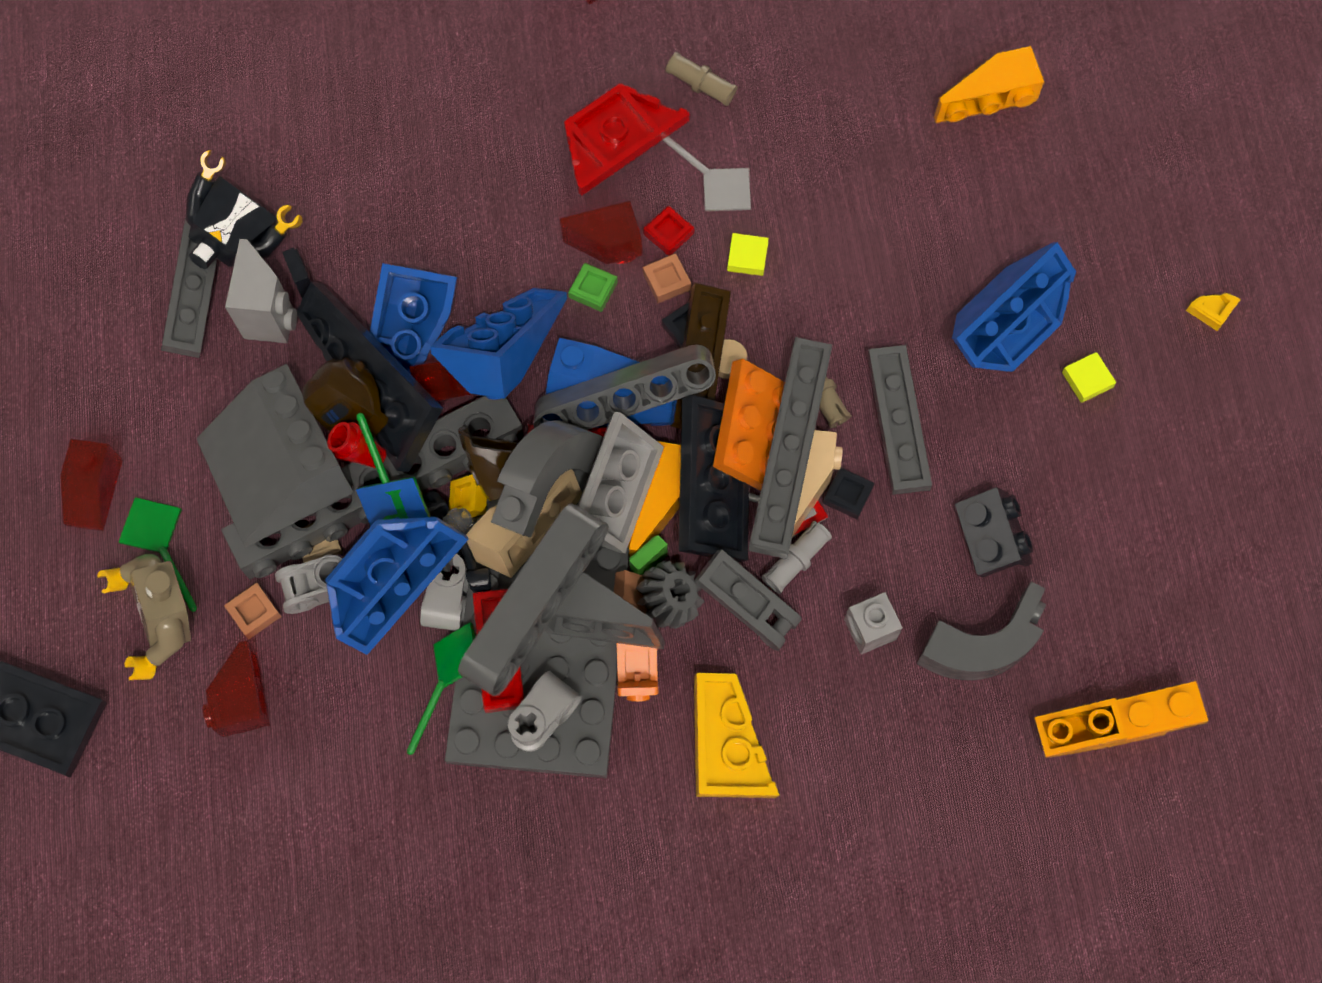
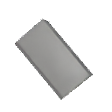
M614 412L607 426L577 506L608 524L607 535L601 546L625 554L664 446L621 412Z

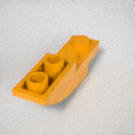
M1196 681L1119 700L1112 698L1035 717L1046 758L1166 735L1167 732L1205 724L1209 721Z

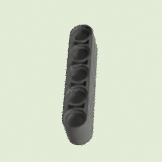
M690 345L546 394L536 402L534 428L548 422L543 418L544 415L553 413L560 416V419L556 421H562L589 430L609 423L614 412H621L624 416L628 417L710 388L716 377L712 354L709 349L702 345ZM696 363L706 366L704 370L696 373L688 370L691 365ZM657 376L669 378V381L662 385L651 382ZM623 388L633 391L627 397H620L615 394L616 391ZM583 401H591L596 406L592 409H583L579 404Z
M572 503L564 507L464 654L458 668L461 676L493 696L499 695L507 687L600 548L607 535V523Z

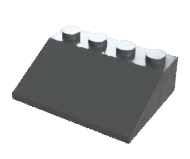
M287 364L252 380L196 438L245 547L353 493L339 463L328 448L327 440L315 417L304 404L303 394Z

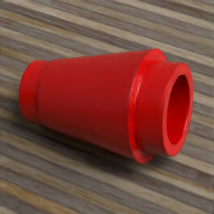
M341 422L335 425L329 433L327 440L328 448L332 451L334 457L375 469V464L360 426L354 422ZM374 440L381 460L384 462L386 450Z

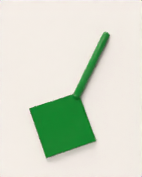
M135 497L118 543L160 553L164 562L171 561L182 596L189 610L195 612L197 605L167 551L182 509Z
M471 622L433 644L439 682L407 748L408 755L414 754L443 689L463 677L458 672L459 664L475 639L473 623Z

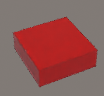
M669 205L643 228V234L668 256H671L694 235L695 228Z

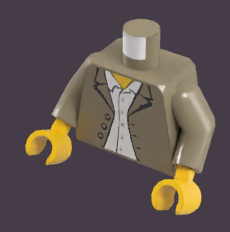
M144 554L123 564L120 568L101 570L97 574L98 578L106 577L108 581L107 588L103 589L102 593L126 590L130 583L150 646L146 651V656H129L126 658L124 666L126 668L134 667L133 674L129 677V680L152 679L155 675L156 666H160L182 648L184 643L191 641L187 609L171 561L162 562L154 554Z

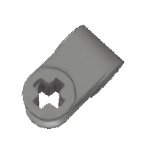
M455 554L427 586L420 617L421 626L454 631L463 627L468 582L466 579V564L458 554ZM451 566H454L459 573L452 574L450 580L447 581L442 573L449 572Z
M325 555L318 559L286 566L275 573L276 582L282 585L286 601L282 605L284 613H301L329 602L325 579L340 563L342 558L336 555Z
M547 671L537 680L526 698L509 717L508 728L515 746L526 752L536 751L541 748L560 724L564 723L579 705L582 696L551 671ZM534 723L536 732L532 734L526 731L522 735L520 726L524 724L530 727Z

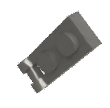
M723 550L716 551L694 580L698 586L755 632L766 645L776 651H779L786 642L784 637L790 628L795 629L802 620L796 611ZM773 612L777 617V621L773 626H770L766 620Z

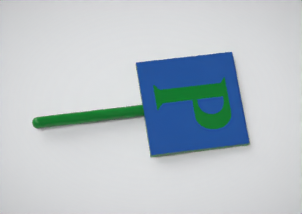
M358 413L356 418L382 482L356 489L370 527L376 520L430 517L415 476L389 481L363 413Z

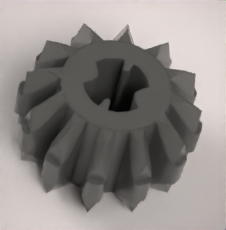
M663 561L657 564L655 568L652 567L644 572L642 575L644 581L640 582L636 587L643 595V598H640L637 604L645 605L647 608L646 615L652 619L655 618L657 628L669 626L670 628L677 629L684 626L686 622L694 620L699 615L697 608L701 607L705 602L697 594L702 588L695 584L693 580L696 571L686 572L684 562L672 564L670 561Z

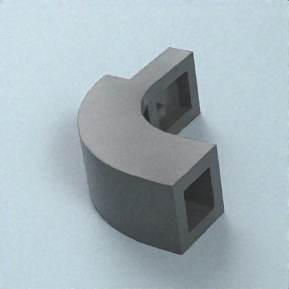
M555 420L545 422L530 431L510 454L499 475L497 482L505 486L491 523L531 538L546 497L553 484L563 473L570 469H579L590 474L603 436Z
M1031 581L1022 593L1007 626L991 635H970L939 620L917 664L940 676L970 681L991 678L1009 670L1026 656L1044 631L1035 625L1046 606V603L1040 601L1046 588Z

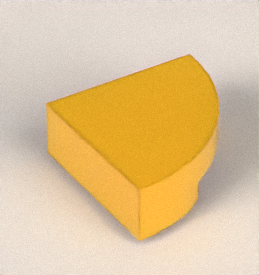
M1227 293L1203 295L1195 299L1186 311L1218 331L1241 299Z

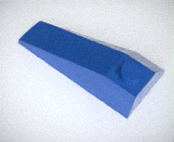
M382 263L370 333L416 379L431 352L430 346L437 341L451 315L457 277Z
M532 288L504 302L502 311L490 315L484 312L475 317L476 324L466 329L458 325L448 330L430 346L431 354L469 393L483 395L493 400L505 399L523 380L567 300V292Z
M559 338L549 370L546 394L640 362L597 346ZM657 376L651 382L662 385L667 383L669 378ZM626 388L615 392L620 397H627L633 393V391ZM583 401L579 406L583 409H592L596 404L591 401ZM674 401L636 413L627 418L636 425H670ZM550 413L544 415L543 418L547 421H556L560 419V416ZM609 423L598 427H607Z

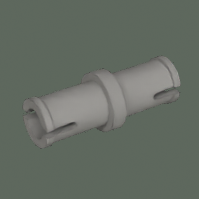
M813 521L794 544H790L788 558H780L762 576L766 585L778 594L782 593L783 589L801 570L806 571L811 566L810 560L832 539L831 533L822 524Z

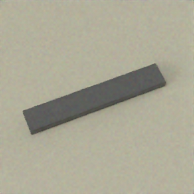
M795 337L748 551L784 559L788 558L833 344Z

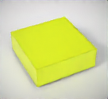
M733 233L727 271L763 276L769 238Z
M1097 352L1066 366L1062 371V374L1081 403L1112 389L1117 383Z

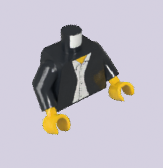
M212 150L204 152L200 160L203 172L197 173L187 195L185 219L191 226L188 237L197 244L190 252L189 258L202 269H207L216 258L228 267H234L240 239H247L262 258L269 257L287 236L286 230L288 228L295 229L301 225L302 216H296L294 221L288 224L285 220V215L291 210L292 206L284 205L279 208L276 217L221 176L215 181L213 175L224 169L226 164L225 158L221 157L218 167L213 169L207 164V159Z

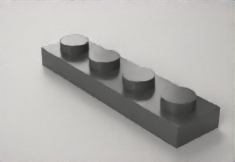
M185 219L161 351L199 358L217 258L207 269H202L191 261L189 254L197 244L188 237L191 226Z
M906 345L869 349L867 357L892 495L929 491L932 487V481Z

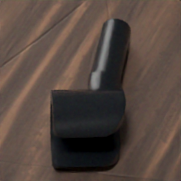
M466 542L462 546L461 551L466 562V579L471 591H491L492 585L489 568L477 569L475 558Z

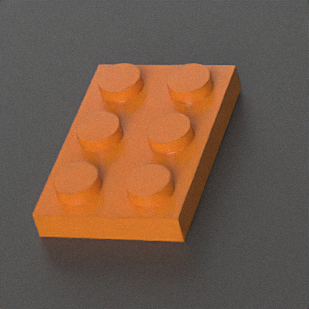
M743 358L732 362L713 467L761 491L785 382Z

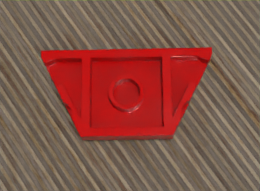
M619 83L565 120V133L580 195L583 196L690 121V113L681 107L679 111L661 105V99L649 94H640L636 89Z

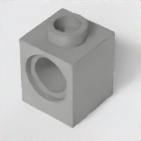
M885 592L849 607L844 619L861 655L897 640L903 628Z

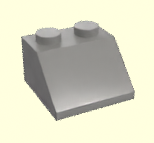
M240 239L225 308L244 339L288 343L290 330L294 331L296 328L297 311L292 307L289 295L284 291L275 273L247 239Z

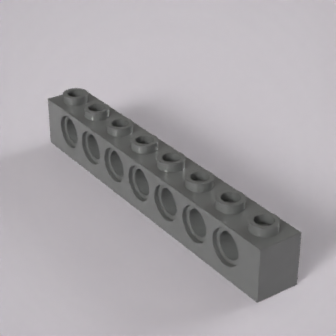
M483 396L436 421L414 462L421 464V468L416 473L405 474L403 473L404 471H397L387 455L383 465L389 481L415 476L420 492L430 487L439 488L447 484L453 475L465 469L470 471L467 465L468 459L465 450L462 448L458 433L460 427L467 426L471 436L478 429H487L490 433L485 438L519 443L524 438L522 424L507 398L493 400ZM445 446L456 448L449 456L438 455L440 449ZM351 463L341 468L353 491L352 494L344 497L352 499L350 505L343 510L334 509L338 502L336 501L309 515L316 516V521L312 526L300 528V523L303 520L301 519L273 533L281 534L280 540L273 546H264L266 539L269 537L267 536L245 547L234 523L222 528L221 531L243 573L249 580L254 577H266L272 574L278 565L290 559H301L305 555L310 554L313 550L312 547L322 541L332 542L347 534L348 529L360 523L368 524V519L356 489L372 485L376 481H381L377 469L357 463Z

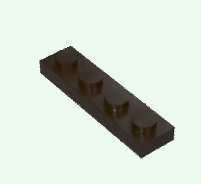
M695 283L691 290L682 348L697 344L709 349L712 354L716 374L714 383L710 388L693 395L715 401L731 291ZM696 363L691 365L688 370L696 373L704 370L706 366ZM682 398L675 400L673 403L670 427L682 429Z

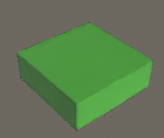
M584 263L568 292L569 298L602 312L618 283V277Z
M655 535L629 558L630 572L643 575L646 570L652 567L655 568L657 564L668 556V544L659 535Z

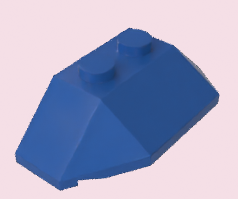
M1052 242L1007 266L957 313L952 339L972 368L1013 372L1062 324L1069 300L1070 284L1074 282L1076 270L1058 242Z
M437 517L376 520L325 579L336 639L368 655L469 540L467 535Z

